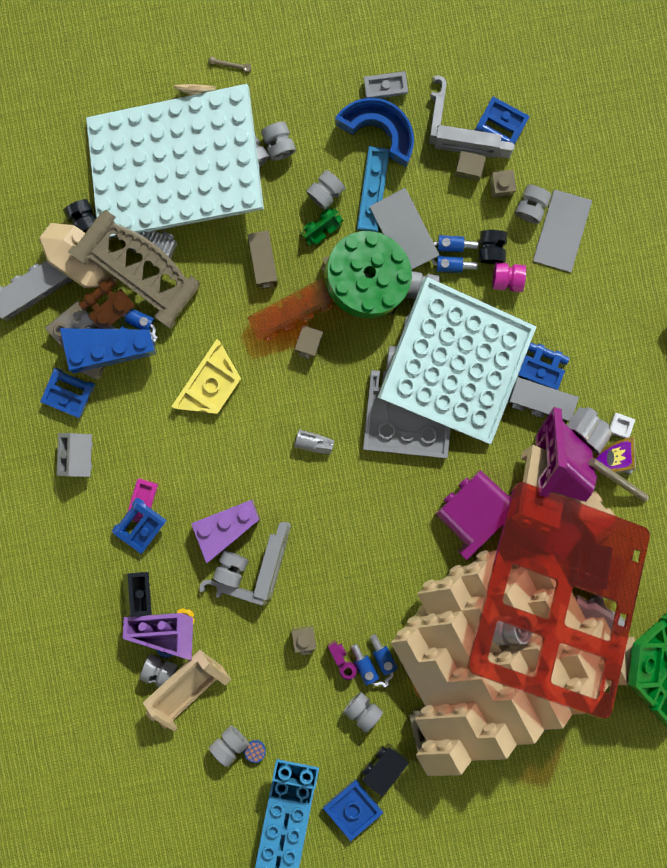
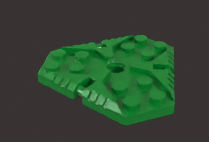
M667 612L633 643L631 665L628 672V685L649 706L650 710L666 728Z

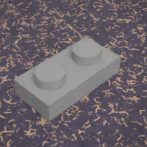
M405 71L364 77L366 98H383L408 94Z

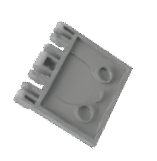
M371 370L363 450L448 458L450 428L377 398L381 387H378L380 371ZM383 371L382 385L387 374L386 371Z

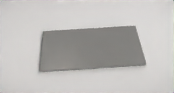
M406 188L370 206L383 234L396 241L406 253L411 270L439 256L433 239L430 238Z
M554 189L533 262L567 272L572 271L592 200Z

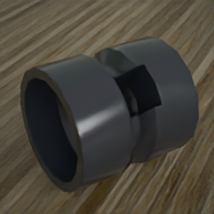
M87 199L71 203L63 209L67 221L84 233L87 232L96 220V216L91 215L93 210Z
M502 230L480 231L479 244L482 245V248L479 249L478 262L486 264L506 263V250L503 247L507 245V232Z

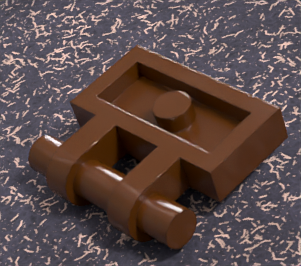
M112 277L106 282H101L99 288L91 294H86L84 296L85 299L78 304L83 310L89 306L94 309L88 316L99 329H107L135 306L122 289H119L116 293L112 292L111 288L117 284ZM106 294L109 298L99 306L96 300Z

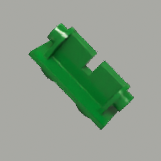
M330 208L326 209V211L319 215L320 218L315 222L311 221L303 227L300 235L305 238L308 237L306 242L310 247L313 244L317 245L327 237L322 231L323 229H326L331 234L341 226L344 220L338 214V210L334 208L331 210Z

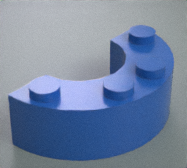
M364 98L348 104L337 114L335 125L352 136L365 126L381 128L388 134L391 141L389 158L407 168L413 151L414 134L409 119L400 108L383 99Z

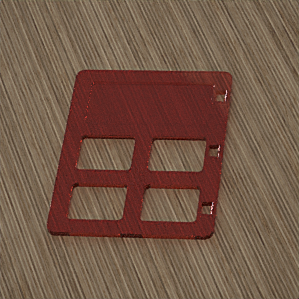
M525 482L517 483L512 490L467 663L470 673L599 719L608 718L613 710L649 544L650 533L648 529L552 492L548 497L539 495V487ZM634 550L640 551L638 563L632 560ZM512 565L556 581L547 619L504 604L503 597ZM573 587L610 599L616 603V611L608 641L565 625ZM620 614L626 615L624 627L618 625ZM498 621L542 637L543 641L533 677L491 663L488 660ZM560 643L603 658L604 665L595 699L554 685L551 682ZM606 680L612 681L609 693L603 691Z

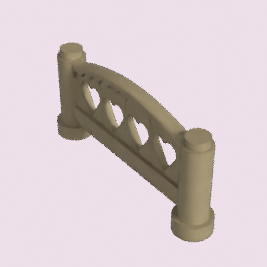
M105 209L104 212L99 214L77 245H72L68 252L85 265L90 259L94 260L159 309L154 317L172 329L176 324L175 319L199 289L198 286L201 283L192 276L189 278L184 277L176 264L158 246L142 235L114 222L116 217ZM116 234L118 240H124L125 247L108 254L109 236ZM132 247L135 249V253L142 255V260L125 267L126 251ZM145 261H151L152 266L159 268V273L142 280L143 264ZM162 274H168L169 279L176 281V285L159 293L160 277Z

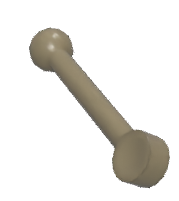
M213 56L208 59L211 65L220 64L243 69L246 73L251 71V65L248 63L241 65L217 60Z

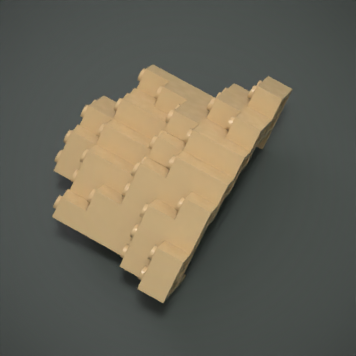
M485 550L477 554V558L473 563L467 566L457 565L451 568L450 573L444 579L437 581L432 579L425 582L423 588L417 593L422 606L407 621L406 626L397 632V636L392 640L391 644L425 705L415 721L426 739V742L422 744V748L416 756L427 776L462 775L471 761L507 759L516 745L535 744L544 730L563 729L572 715L591 714L608 686L628 685V672L631 665V649L635 642L634 637L614 638L604 617L585 619L554 555H538L530 559L520 558L517 561L509 562L502 560L498 550L491 552ZM524 615L530 620L532 637L527 644L499 646L490 637V624L495 617Z

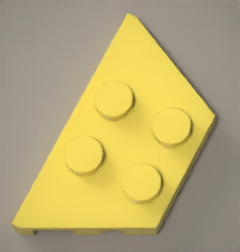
M216 339L171 407L219 414L241 381V377L218 339Z

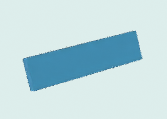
M369 146L357 230L378 232L379 224L370 206L383 200L390 149Z

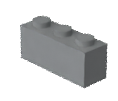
M518 377L507 403L512 404L511 408L519 411H524V409L531 410L532 415L544 418L545 415L548 416L553 407L562 409L563 422H570L579 397Z

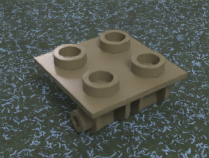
M78 301L45 327L63 349L64 345L60 328L99 329L89 318V313L86 309L83 310L78 305Z

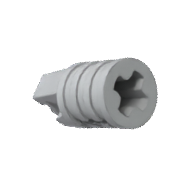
M299 429L294 448L314 453L331 454L334 440Z

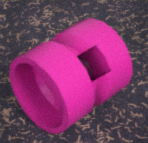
M496 262L493 272L492 289L505 290L509 287L510 291L523 292L526 279V265L514 264L512 267H509L508 263Z

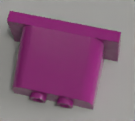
M553 407L535 435L536 446L547 450L548 463L538 479L539 495L548 497L552 491L587 502L594 491L597 479L594 468L588 464L589 460L593 458L592 448L563 422L562 409Z
M478 470L470 479L466 477L458 485L460 489L455 494L453 492L448 494L443 500L445 504L435 513L464 543L457 552L466 560L519 507L520 492H516L510 498L481 470Z

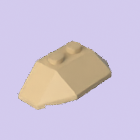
M50 223L40 236L39 241L42 244L47 262L82 287L99 288L101 282H106L111 277L115 282L118 279L94 260L90 259L85 265L68 252L72 245L76 246L85 234L76 226Z

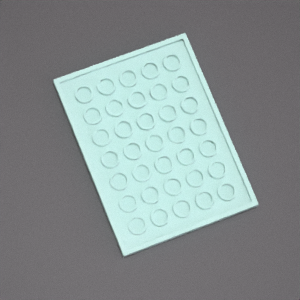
M247 84L86 117L97 217L106 209L116 217L114 220L116 224L136 233H144L264 210L250 90ZM112 234L109 236V239L117 238L118 236Z

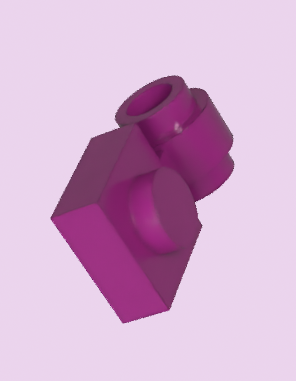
M336 640L328 643V648L340 669L341 677L345 680L353 679L357 673L356 666L352 662L345 661L344 656L347 653L342 643L338 645ZM350 668L352 672L346 674L344 670Z

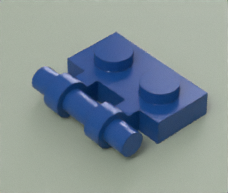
M530 342L528 350L534 352V356L532 358L525 355L518 376L558 390L565 370L558 368L559 362L567 365L570 357L562 355L563 352L558 350L554 352L544 348L545 345L540 343L536 345ZM541 356L552 359L551 365L540 361Z

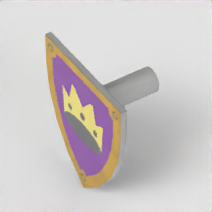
M634 436L606 446L600 454H596L593 458L615 473L625 472L627 475L631 474L636 469Z

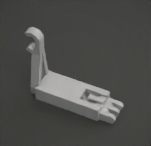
M434 76L432 81L441 85V92H432L430 94V98L435 100L428 144H433L435 149L454 152L465 151L492 158H510L515 145L512 142L501 141L500 134L441 125L447 83L442 76Z
M281 522L277 533L270 534L254 592L239 587L234 588L209 579L201 583L200 593L206 590L207 584L217 587V598L225 593L259 605H266L268 599H272L291 528L290 523Z

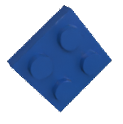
M356 779L323 806V809L350 841L383 814V810Z

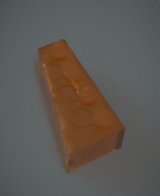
M321 278L247 318L257 339L268 342L278 337L277 333L283 330L288 332L294 329L296 324L300 322L305 323L313 319L314 315L329 311L336 303L327 291L325 280Z

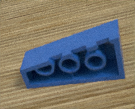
M60 328L68 368L72 373L157 355L153 335L150 330Z

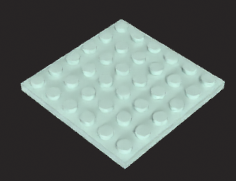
M424 277L377 398L491 444L536 326L431 278Z

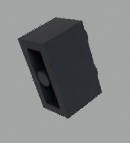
M149 572L123 574L126 617L152 615Z
M389 743L385 747L382 745L375 753V760L372 763L368 762L361 771L363 773L362 781L381 797L409 764L408 758Z

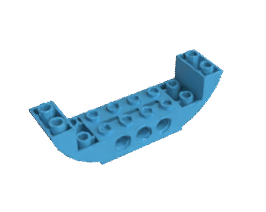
M276 759L255 868H299L319 767Z

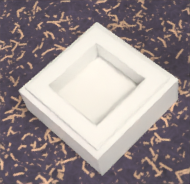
M614 413L609 425V429L613 433L612 435L624 439L629 438L635 419Z

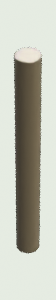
M595 458L589 460L588 464L629 493L643 502L648 500L649 496L610 468Z

